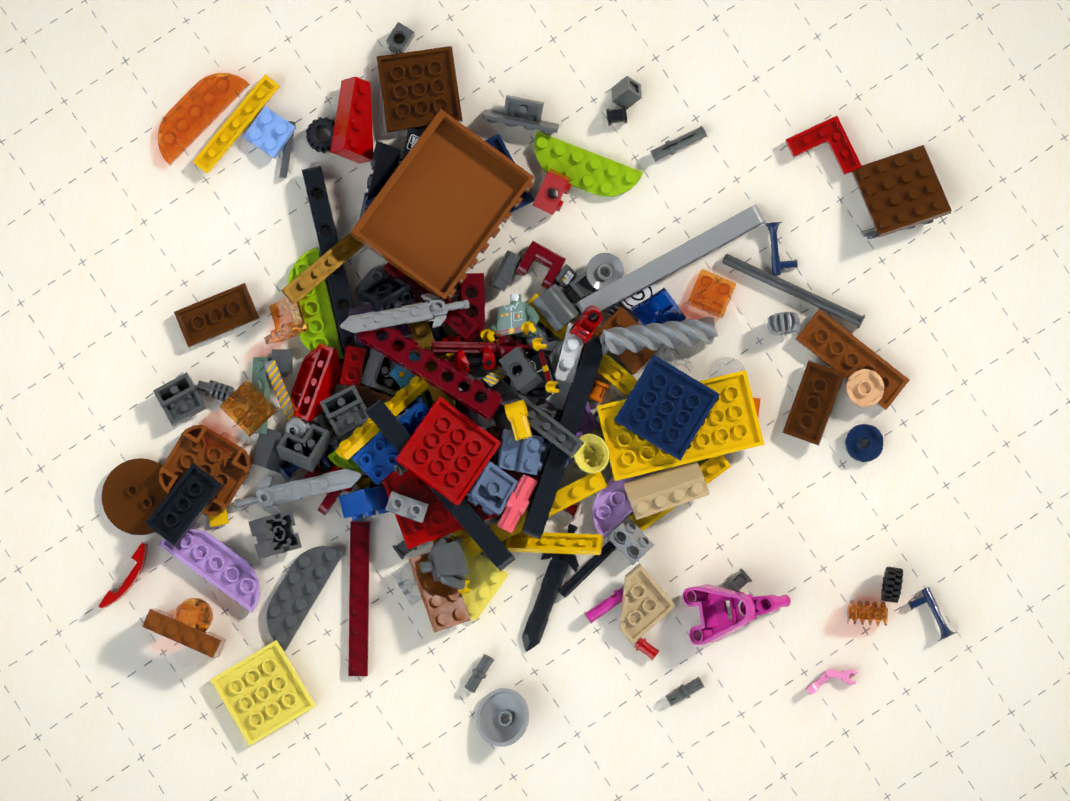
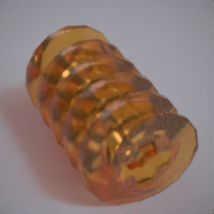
M850 600L847 607V624L852 619L853 624L856 625L857 620L860 619L861 625H864L865 620H868L869 625L875 620L877 626H879L881 620H883L884 626H887L888 608L885 602H881L878 607L877 601H873L872 605H870L869 601H865L864 606L861 601H857L855 606L854 601Z

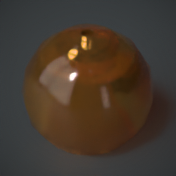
M196 597L188 598L178 605L175 619L199 630L206 631L212 624L213 611L210 605L203 599Z

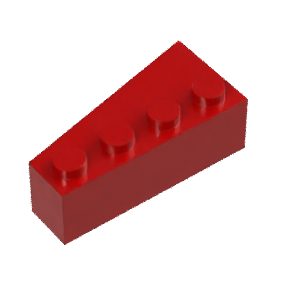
M355 76L341 81L330 152L359 164L372 161L374 153L370 82Z

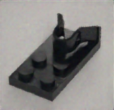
M192 463L145 524L178 550H181V541L224 486L196 464Z

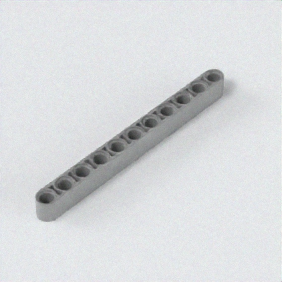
M757 204L585 297L577 302L576 306L581 314L590 305L597 306L602 313L766 222ZM592 312L589 314L588 318L591 319L598 314Z

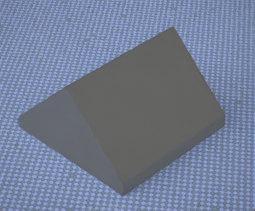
M267 428V434H259L250 463L280 473L278 466L281 468L288 467L290 462L279 458L276 448L284 433Z

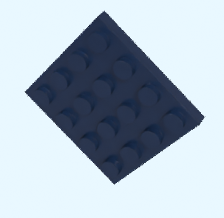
M653 355L614 419V422L680 461L720 394L656 355Z

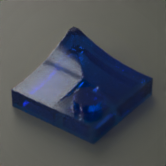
M665 288L631 307L643 325L650 323L662 324L668 321L680 322L686 319Z

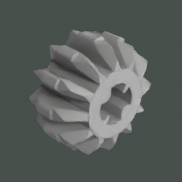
M787 311L770 315L767 323L769 333L781 336L799 331L800 318L798 314Z

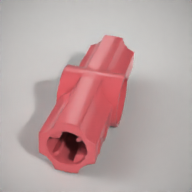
M525 474L522 475L515 491L512 492L505 506L506 509L497 525L498 527L510 533L514 531L520 516L524 514L530 502L529 498L538 481Z

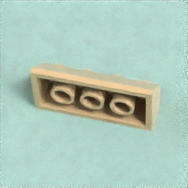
M697 461L667 468L623 484L635 520L710 495Z

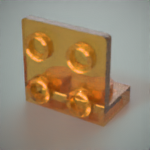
M701 269L687 304L722 319L736 283Z
M285 298L269 306L276 329L271 330V334L264 337L266 344L283 342L307 331L299 301L293 305L288 298Z
M248 380L240 385L220 405V408L249 437L277 411L267 398Z

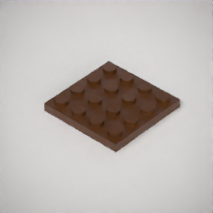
M452 46L377 56L387 133L408 130L409 127L413 129L428 127L440 109L458 122H463Z
M924 145L862 165V167L852 171L878 237L951 214V207Z

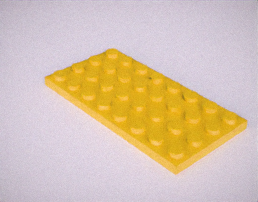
M746 370L699 381L720 395L680 461L614 422L626 399L596 406L604 441L609 449V461L614 481L765 445Z

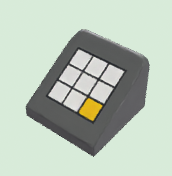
M566 264L555 278V282L567 289L577 276V273Z

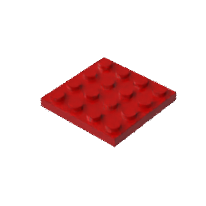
M439 396L395 460L458 506L502 442Z

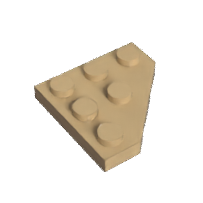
M640 563L625 575L619 629L632 644L676 607Z

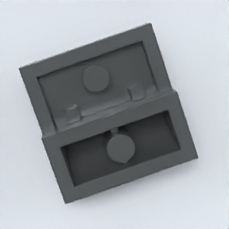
M559 283L551 286L532 302L556 332L581 315L576 302L568 296L567 291Z
M187 372L153 390L173 427L207 409L200 396V392Z
M355 385L320 402L338 438L361 427L369 418L365 412L367 408Z

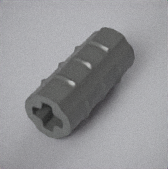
M507 250L497 271L493 275L490 285L504 292L512 276H514L522 257Z

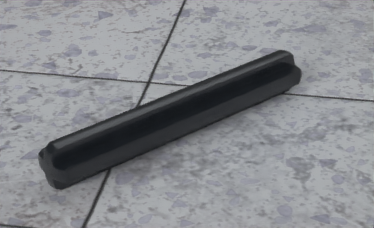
M609 541L601 549V555H594L560 588L559 593L564 598L577 588L616 549L613 543Z

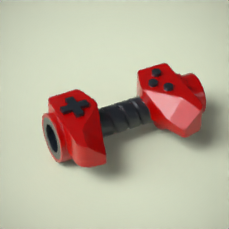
M484 346L482 357L467 359L464 351L460 350L456 353L457 358L452 360L454 369L458 370L459 368L466 373L469 372L470 366L481 364L487 370L493 369L496 365L494 352H492L490 346Z

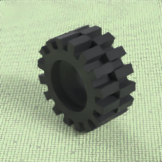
M319 117L308 125L306 138L311 148L316 150V152L326 153L329 151L330 153L334 120H330L328 117ZM321 128H326L331 132V137L327 142H320L316 138V134Z
M886 567L881 590L882 601L898 603L903 583V569Z

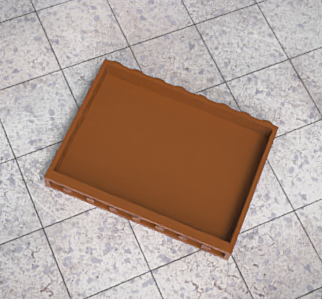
M440 109L352 228L350 235L431 294L440 297L439 299L444 301L446 298L450 300L456 292L454 289L456 284H462L468 276L465 274L467 269H473L478 262L476 258L480 252L484 254L489 247L488 240L491 237L495 239L500 232L499 225L502 222L506 223L511 217L510 210L512 207L517 208L523 200L520 196L524 191L526 193L530 191L534 185L531 182L534 176Z

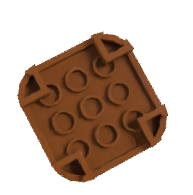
M193 425L181 433L182 435L159 471V482L162 489L169 494L192 463L196 464L224 486L203 512V515L217 516L229 507L251 468L250 458L247 451L208 427Z

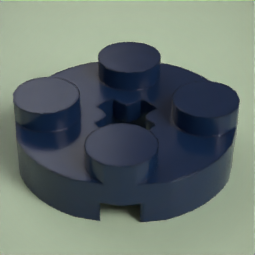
M868 424L856 425L850 429L844 441L849 456L859 462L872 461L883 450V436L875 426ZM861 438L864 440H869V442L867 443L868 448L860 447Z

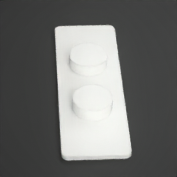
M572 323L568 324L555 373L556 379L573 383L583 346L582 339L569 333L573 326Z

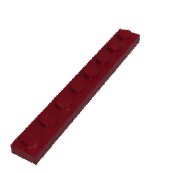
M350 522L348 676H368L370 522Z

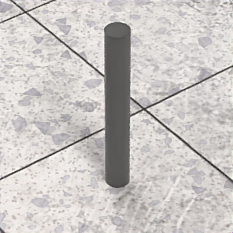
M288 121L295 126L296 122ZM294 132L284 145L280 178L287 179Z

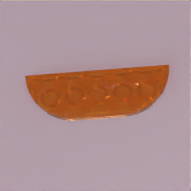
M215 73L198 81L168 111L160 124L158 145L165 161L171 166L250 84L243 78L230 73Z

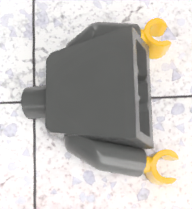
M455 536L440 538L431 547L428 561L420 562L421 572L423 574L432 572L434 581H440L442 584L456 588L461 594L471 592V589L467 588L470 581H462L467 578L469 572L460 541H453L456 538Z

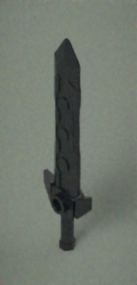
M569 524L567 533H575L578 527ZM542 553L541 560L551 557L552 559L549 562L540 591L522 634L525 651L528 652L540 643L568 565L570 564L574 572H577L579 564L575 554Z

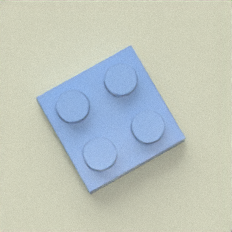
M264 106L243 137L275 159L296 130V127Z

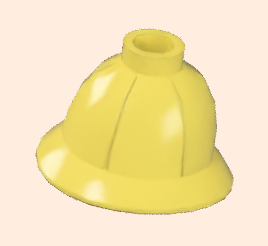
M594 434L580 436L579 439L584 444L574 455L577 466L590 474L601 472L609 461V449L602 438Z

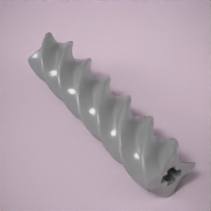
M704 317L699 320L686 319L680 322L668 321L662 324L650 323L644 326L632 325L626 328L613 327L608 330L603 329L599 339L604 356L608 351L615 355H620L626 349L638 353L644 347L656 351L663 345L674 349L681 343L692 347L699 341L709 345L713 343L715 337H718V333L715 329L714 318Z

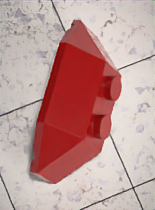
M320 343L317 348L304 357L291 392V401L294 409L293 416L310 422L324 411L320 402L333 395L341 373L337 349Z

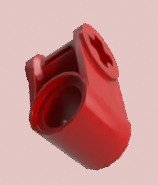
M595 305L585 308L580 317L573 323L569 333L576 335L586 344L602 322L600 309ZM595 312L598 316L596 319L591 320L588 318L589 314Z

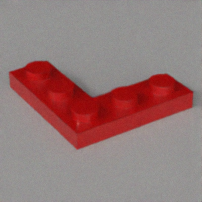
M834 116L785 140L793 158L828 142L843 175H847L862 167L838 116Z

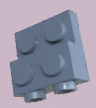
M503 429L502 443L500 444L496 466L501 469L537 475V472H540L542 469L541 453H544L546 449L544 437L532 435V437L515 441L513 431Z
M489 461L466 494L468 496L467 501L477 506L479 504L482 506L481 511L489 516H492V514L500 515L518 481Z

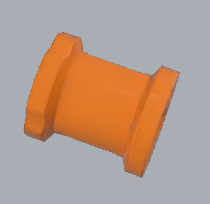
M594 380L589 399L602 403V397L605 390L609 388V385Z

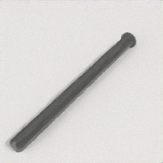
M725 254L722 260L723 264L857 325L858 329L865 318V314L861 316L729 254Z

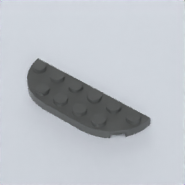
M332 546L314 547L303 552L291 565L273 595L267 610L269 633L283 650H287L345 553L344 550Z

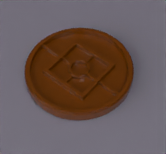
M137 458L119 464L110 472L102 489V505L107 518L115 527L132 535L155 533L145 523L168 495L162 489L159 482V471L163 466L162 464L149 459Z

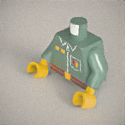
M511 294L510 304L499 308V313L493 325L489 329L483 330L480 336L484 342L487 339L489 342H493L495 340L494 336L499 338L500 336L509 335L518 339L537 335L536 325L539 321V315L531 305L521 302V294Z

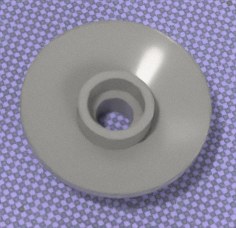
M611 253L595 255L590 259L586 267L588 282L598 290L622 278L624 275L622 262ZM602 268H606L607 270L606 274L602 275L600 272Z

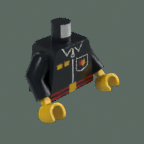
M535 338L532 341V348L526 356L543 382L530 390L528 394L532 397L546 399L553 393H559L560 388L549 355L541 351V349H546L547 346L546 344H541L543 338ZM522 368L518 369V374H521Z

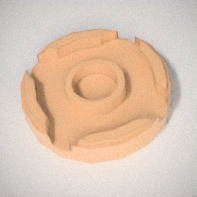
M861 369L854 372L848 378L846 394L854 405L870 407L882 399L884 382L877 372Z

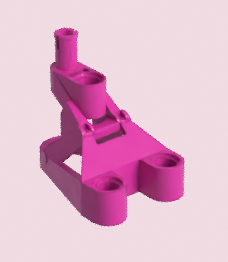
M709 584L686 588L682 594L683 601L687 606H699L702 625L693 626L689 631L690 641L694 645L718 642L738 629L749 625L753 619H757L756 616L776 612L781 607H788L791 603L788 595L753 596V594L736 592ZM726 601H730L732 620H729ZM740 601H742L740 604V609L745 616L741 615L739 612L738 605Z

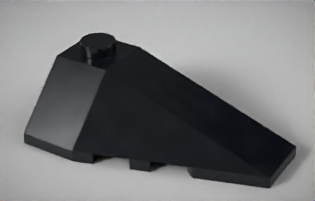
M376 141L371 161L373 173L369 175L367 180L368 192H365L359 218L367 210L364 202L378 195L403 161L400 149Z

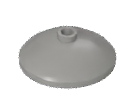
M501 688L490 692L482 700L476 716L477 728L481 737L491 745L506 747L516 743L524 735L529 723V708L525 699L518 692Z

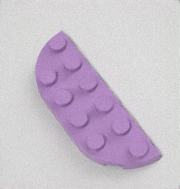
M659 471L614 481V477H612L606 483L607 487L598 492L594 500L592 514L595 528L599 534H602L603 539L632 512L623 484Z
M190 529L181 541V550H178L165 539L159 543L162 548L253 613L259 600L260 584L255 570L243 557L211 534L197 529Z

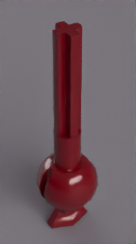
M509 335L500 336L495 342H431V351L434 353H457V351L463 350L466 354H483L484 346H490L498 360L516 347L523 350L525 354H528L531 349V344H518L516 339Z

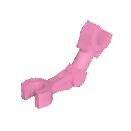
M827 669L806 690L810 695L814 694L830 678L841 679V681L849 685L856 684V681L849 679V675L857 674L858 671Z

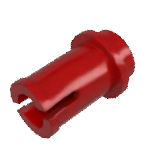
M640 637L634 645L636 651H641L651 660L659 653V650L649 644L646 638Z

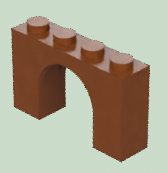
M153 608L149 610L142 627L209 657H219L227 639L174 619L173 615L160 609Z

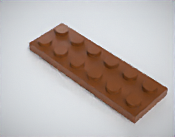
M818 309L795 339L832 369L845 373L844 378L847 381L854 372L861 369L877 372L884 382V393L882 399L877 404L884 410L888 409L910 381L820 309Z

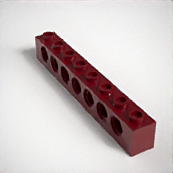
M465 273L468 276L463 283H457L458 290H461V297H458V302L468 300L469 308L472 307L477 310L476 316L470 318L480 328L475 336H472L468 341L463 338L461 342H484L480 336L481 332L485 330L484 273ZM468 289L476 290L477 294L474 298L466 296ZM468 308L462 309V311L466 314ZM476 354V355H473L472 357H473V358L482 357L483 354ZM463 384V392H467L468 385ZM464 406V412L462 413L472 420L468 408Z
M384 327L377 330L360 332L358 335V339L362 343L489 422L502 403L500 393L494 389L489 391L478 379L473 381L468 378V374L459 368L458 370L452 368V364L443 358L439 360L435 357L434 352L427 348L423 350L415 340L411 338L407 340L395 328ZM380 333H385L387 339L379 341L377 336ZM400 343L404 348L401 351H395L393 346ZM416 353L420 355V359L418 361H411L409 359L410 355ZM428 364H435L437 368L435 371L430 372L426 370V366ZM445 374H451L453 379L450 382H445L442 377ZM467 384L470 388L467 392H461L458 389L459 386ZM478 394H483L486 400L484 402H477L475 397Z

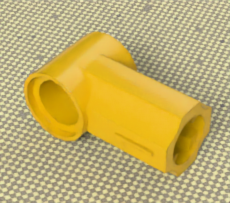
M519 400L505 404L506 416L511 422L515 441L532 437L525 401Z

